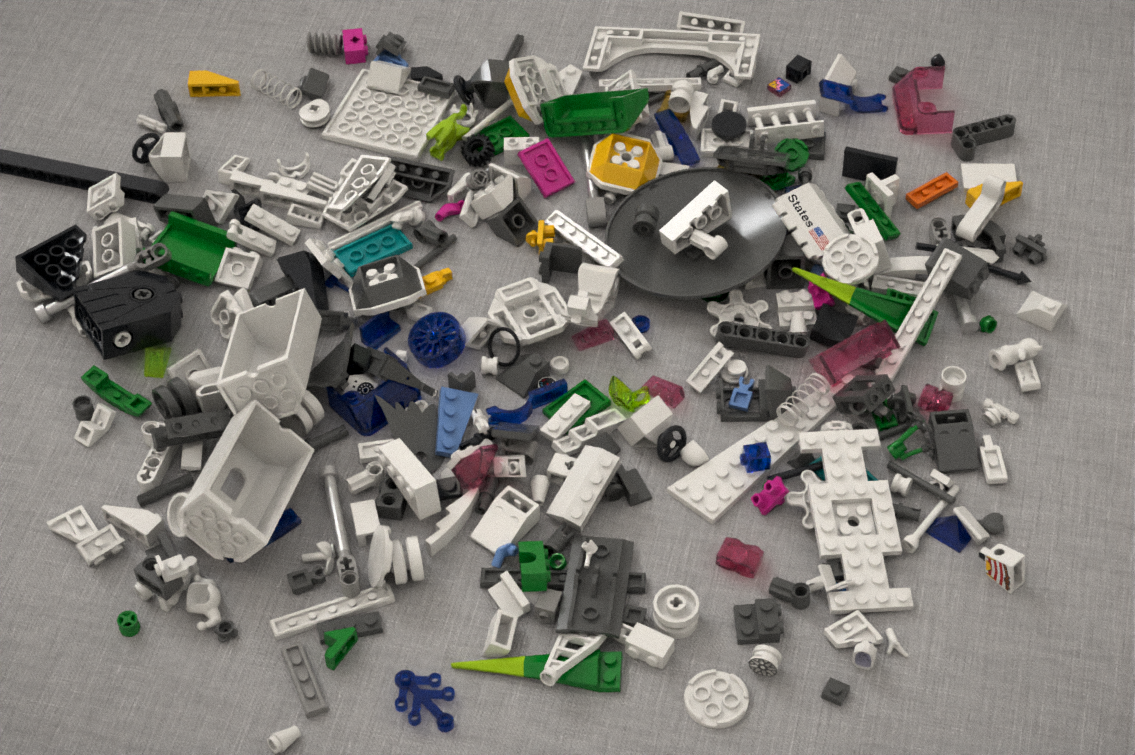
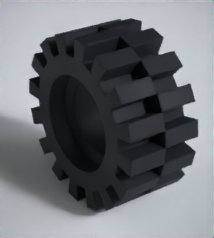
M477 133V136L472 134V138H469V136L466 138L467 142L463 141L464 146L461 145V153L470 166L476 167L478 165V167H482V163L485 166L487 164L486 161L490 162V157H494V145L485 134ZM483 147L479 153L473 154L476 148Z

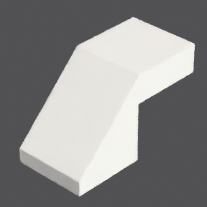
M98 403L91 421L80 422L74 439L87 447H91L110 429L116 411L104 404Z

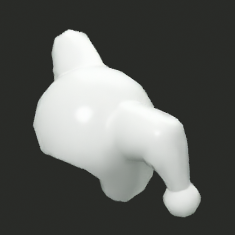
M197 574L193 577L194 583L189 584L187 590L186 609L189 613L204 614L209 619L206 622H199L197 624L198 630L202 631L206 628L217 626L222 621L218 610L221 595L214 580L202 578Z

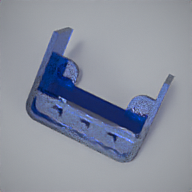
M384 348V353L396 358L397 362L410 372L403 360L389 348ZM390 379L365 396L358 391H348L341 396L331 386L326 387L330 408L362 436H371L388 425L386 416L375 395L385 400L394 409L396 402H398L404 410L411 401L416 402L422 399L421 390Z

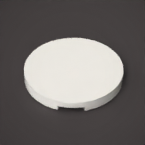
M847 233L829 242L823 254L822 264L825 273L830 279L848 285H855L864 282L873 275L878 267L879 254L876 245L867 236L849 235Z
M379 525L375 529L371 540L368 576L372 587H383L386 583L384 577L391 569L393 542L389 538V533L391 534L389 526Z
M716 669L703 671L695 675L688 682L684 693V705L689 716L698 724L708 728L721 729L730 727L739 722L748 709V690L743 681L733 673L716 671Z

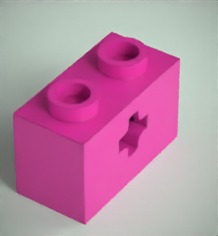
M362 28L342 30L346 65L366 63L365 56L368 55L366 34L363 35Z

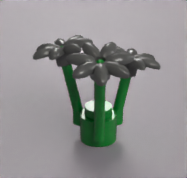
M913 412L914 415L908 414L909 421L912 423L909 425L910 428L895 442L887 446V449L895 460L900 457L903 461L907 457L921 452H929L931 459L934 460V452L926 436H923L925 445L905 453L908 449L903 442L916 430L919 429L923 434H925L927 429L932 432V426L920 413Z

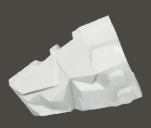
M354 158L341 170V178L338 184L336 183L334 186L335 192L329 198L322 214L325 219L350 232L398 202L408 190L406 185L393 179L389 185L385 183L374 201L368 198L374 188L373 186L344 212L329 210V205L358 161Z

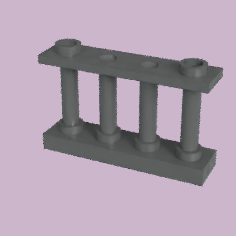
M229 408L165 419V426L150 430L154 448L158 449L220 438L234 414Z

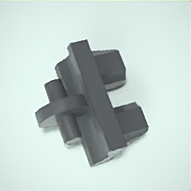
M1020 234L1016 236V244L1013 247L1015 255L1021 257L1025 251L1030 253L1027 261L1034 266L1040 260L1045 261L1047 259L1045 255L1047 250L1044 248L1045 243L1041 241L1042 235L1036 234L1035 237L1029 235L1027 238Z
M902 385L901 390L896 394H892L887 400V406L890 409H894L897 413L900 424L910 419L907 416L908 414L914 415L913 412L920 413L919 408L912 407L916 403V394L910 393L906 385Z

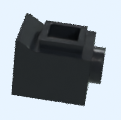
M797 55L786 65L785 78L798 84L807 75L811 74L812 61Z

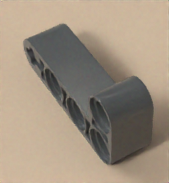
M1006 114L956 127L953 129L951 147L962 161H971L974 159L976 146L1012 137L1014 135L1016 118L1013 115Z

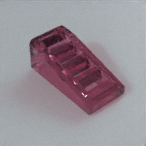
M605 318L598 321V327H587L573 335L572 340L580 352L614 340V330Z
M654 375L641 387L644 392L654 398L658 395L667 406L676 408L685 398L682 386Z

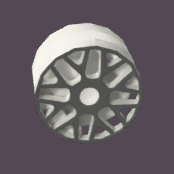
M757 645L753 649V657L749 660V666L759 675L774 676L778 671L782 655L771 646Z

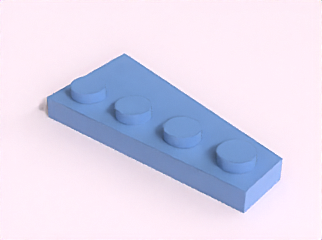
M441 386L439 391L435 455L451 458L450 456L458 450L477 400V393Z

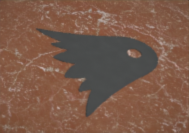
M375 395L386 416L394 440L400 438L414 455L418 452L425 453L427 459L421 462V464L429 473L437 470L442 465L445 457L435 455L438 419L435 405H429L422 413L417 404L411 401L407 411H405L398 402H396L394 409L385 400Z

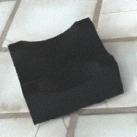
M823 303L809 339L845 352L859 316L841 313L830 305Z

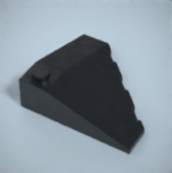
M75 224L15 256L16 272L29 284L57 301L62 302L73 296V288L77 287L76 282L79 280L81 271L79 266L80 261L83 260V246L87 240V234Z

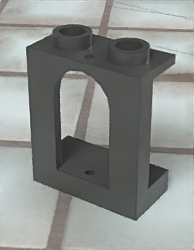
M887 374L856 375L832 398L840 413H846L849 410V402H864L868 412L871 413L896 390ZM875 382L871 387L868 388L866 383Z
M759 379L758 387H753L750 390L753 392L752 399H758L759 412L726 411L724 403L730 400L734 388H723V380H720V386L716 388V399H720V402H717V414H720L721 422L768 421L765 379Z

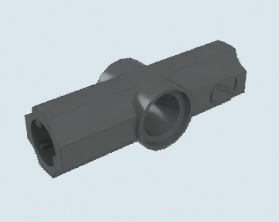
M163 89L157 90L154 94V99L158 105L162 120H165L170 131L180 132L184 124L176 102L172 101L168 91Z

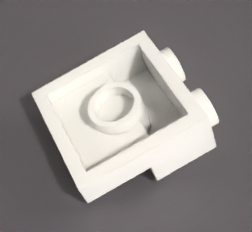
M117 173L88 188L87 213L95 220L104 219L109 213L118 211L124 205L125 193L120 189L121 177Z
M226 247L214 281L218 284L238 289L245 287L247 291H250L254 278L258 277L264 261L260 254L250 251V253H247L237 247H233V249Z
M801 289L798 292L792 293L788 290H783L780 293H776L775 306L779 330L790 331L792 312L803 311L807 330L813 329L817 318L812 294L808 290Z

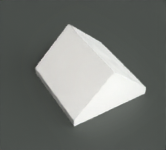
M371 61L367 87L399 94L411 68L384 61Z

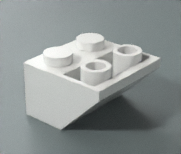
M511 174L505 177L501 175L494 182L492 180L483 186L484 190H480L473 195L475 198L470 204L482 220L504 210L513 201V176Z

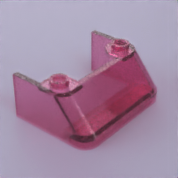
M945 66L916 67L892 87V98L898 129L902 134L952 133L955 111H937L933 103L921 102L919 90L942 89Z
M885 319L862 329L810 358L809 362L818 374L827 379L829 385L835 387L843 382L842 378L845 375L878 357L882 359L892 355V350L898 349L901 346Z

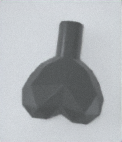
M993 512L986 515L982 520H977L990 533L1001 534L1004 531V525L1002 524L1003 515Z

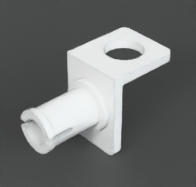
M825 564L818 565L820 576L806 581L807 585L811 584L809 586L811 593L824 587L826 592H837L855 584V581L845 580L836 584L831 566Z

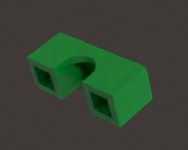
M543 541L518 542L522 592L547 591V583L551 582L548 548H544Z

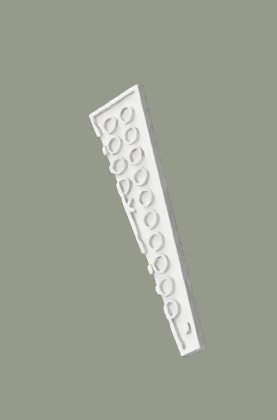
M844 372L830 381V391L826 395L821 394V400L815 401V406L809 407L808 413H802L803 418L798 420L795 426L785 425L778 417L767 422L669 486L667 493L713 525L799 444V432H812L838 408L832 396L850 382L854 376ZM824 386L819 389L823 392L826 391ZM816 391L810 394L815 399L820 398L819 393ZM809 396L803 399L810 406L814 404ZM802 401L796 404L800 410L807 411V407ZM792 406L791 409L796 413L797 418H800V412ZM788 411L782 414L788 423H795V418Z

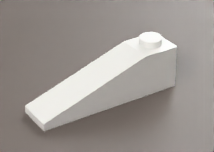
M361 155L329 205V210L344 212L378 182L391 162V158Z

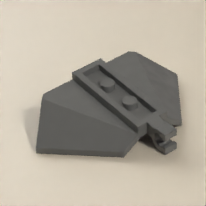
M353 322L343 341L310 372L306 389L333 386L336 389L339 385L345 389L349 385L345 379L349 376L346 370L354 331Z

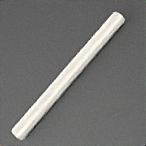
M420 201L413 202L329 242L327 247L332 251L337 250L393 224V222H390V218L395 213L403 210L407 212L411 208L422 210L423 206Z

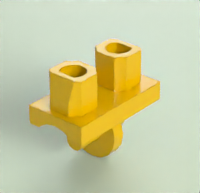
M539 220L538 233L535 230L529 232L526 235V242L531 247L537 245L540 254V251L544 250L546 242L554 243V238L548 237H555V226L545 225L544 220Z

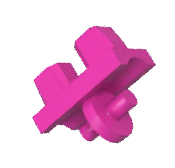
M822 273L820 275L827 278V275L825 273ZM809 281L808 292L812 294L814 307L817 310L821 309L823 303L831 307L835 305V301L830 293Z
M776 476L772 481L768 480L764 484V489L751 497L754 506L758 507L762 515H767L777 504L782 505L785 502L784 497L789 493V490L782 482V478Z

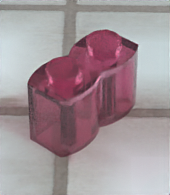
M726 537L716 555L715 564L723 569L735 571L744 577L754 578L763 561L764 551L756 545L744 544L737 538Z

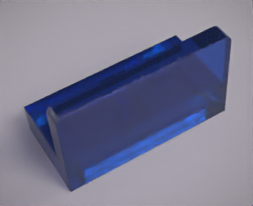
M389 311L374 315L359 327L361 342L377 350L400 332L401 326L390 318Z

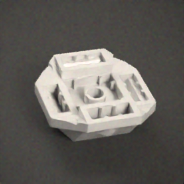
M532 277L497 289L488 311L489 319L501 323L500 327H507L515 332L520 342V348L537 342H544L546 339L558 335L565 330L569 323L561 316L562 310L567 309V304L557 289L548 284L538 282L537 279ZM498 332L504 343H511L516 346V341L509 332Z

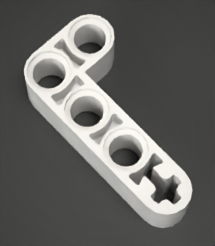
M991 174L986 176L980 196L957 227V236L971 242L977 239L1002 203L1006 187L1005 180Z
M148 421L141 428L145 444L151 447L137 475L142 494L160 486L180 446L154 448L150 430L163 427L165 423Z

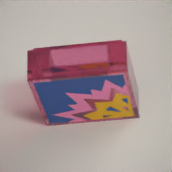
M778 77L767 84V89L781 97L791 90V84Z

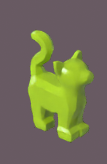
M465 104L461 105L459 113H453L426 133L427 140L433 138L436 140V144L429 150L430 156L443 161L446 152L452 149L457 141L463 140L462 136L470 131L469 127H463L456 122V120H461L466 115L467 106Z

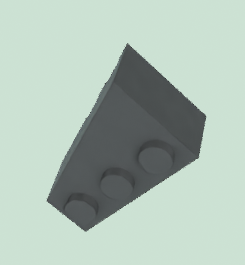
M164 194L153 205L159 221L168 224V215L173 211L218 227L208 202L203 197Z

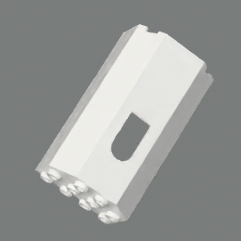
M305 288L277 298L274 306L264 303L237 314L216 384L234 415L254 399L278 419L298 412L307 388L322 321Z
M256 399L231 418L179 511L184 523L182 526L183 533L215 559L223 560L224 557L234 558V562L243 563L267 545L315 450L290 428H282L279 424L280 420ZM231 469L239 471L244 478V484L235 501L220 490Z

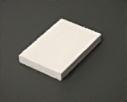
M701 128L700 157H713L714 152L719 146L749 147L751 133L753 134V130H746L740 138L723 140L718 138L712 129Z
M961 163L960 166L963 193H967L972 187L983 184L988 174L1003 179L1006 182L1017 181L1014 164Z

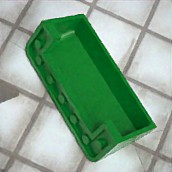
M648 88L570 94L541 103L540 107L545 132L552 138L624 133L631 129L648 104L649 93Z

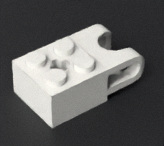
M862 208L849 212L847 216L854 234L867 236L877 247L879 263L873 275L892 268L883 238L874 220H869ZM858 216L862 217L861 221H854V218Z

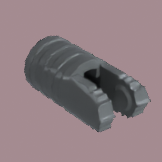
M562 522L544 544V548H548V556L551 557L555 553L561 554L577 534V531L573 529L566 536L562 532L565 530L567 523Z

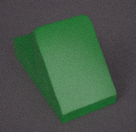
M349 627L324 633L325 644L329 646L324 655L327 668L334 671L358 641L356 628Z

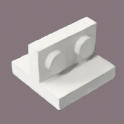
M873 172L867 174L866 190L889 219H891L892 206L897 204L900 178L894 174L881 181Z
M197 349L169 367L167 371L171 378L178 376L189 388L188 378L193 372L210 369L211 367L201 349Z

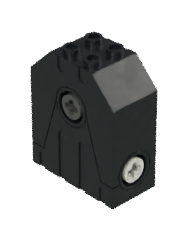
M140 270L73 288L75 319L94 344L103 360L171 342L181 327V318H183L181 303L183 299L180 292H176L173 283L169 282L164 275Z

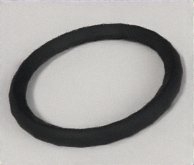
M499 327L489 337L488 351L491 358L495 357L492 352L494 336L499 331L509 332L516 341V355L508 363L498 361L499 366L508 367L513 365L520 355V342L513 330L507 327Z

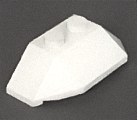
M682 11L679 12L677 29L685 31L743 33L745 21Z

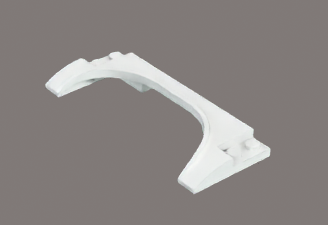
M595 26L583 65V71L602 72L626 58L639 54H688L713 58L725 65L734 75V79L751 80L756 69L760 34Z

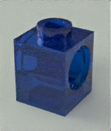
M767 442L743 445L740 463L742 466H745L747 473L770 469L771 455Z

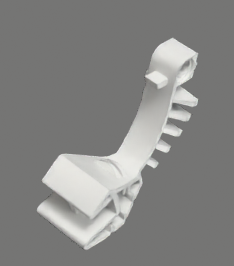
M582 263L578 270V295H570L567 309L561 312L564 320L581 326L598 327V323L614 308L621 278L617 277L619 269Z

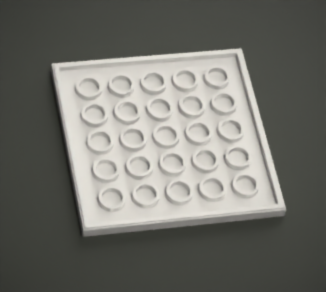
M362 69L321 134L322 139L418 162L430 141L427 140L426 133L439 123L440 118L443 119L456 96V90L447 99L420 92L417 88L420 82L406 79L399 94H394L367 87L369 70ZM430 117H436V119L431 120L429 122L432 126L430 128L427 127L426 124L428 122V119Z

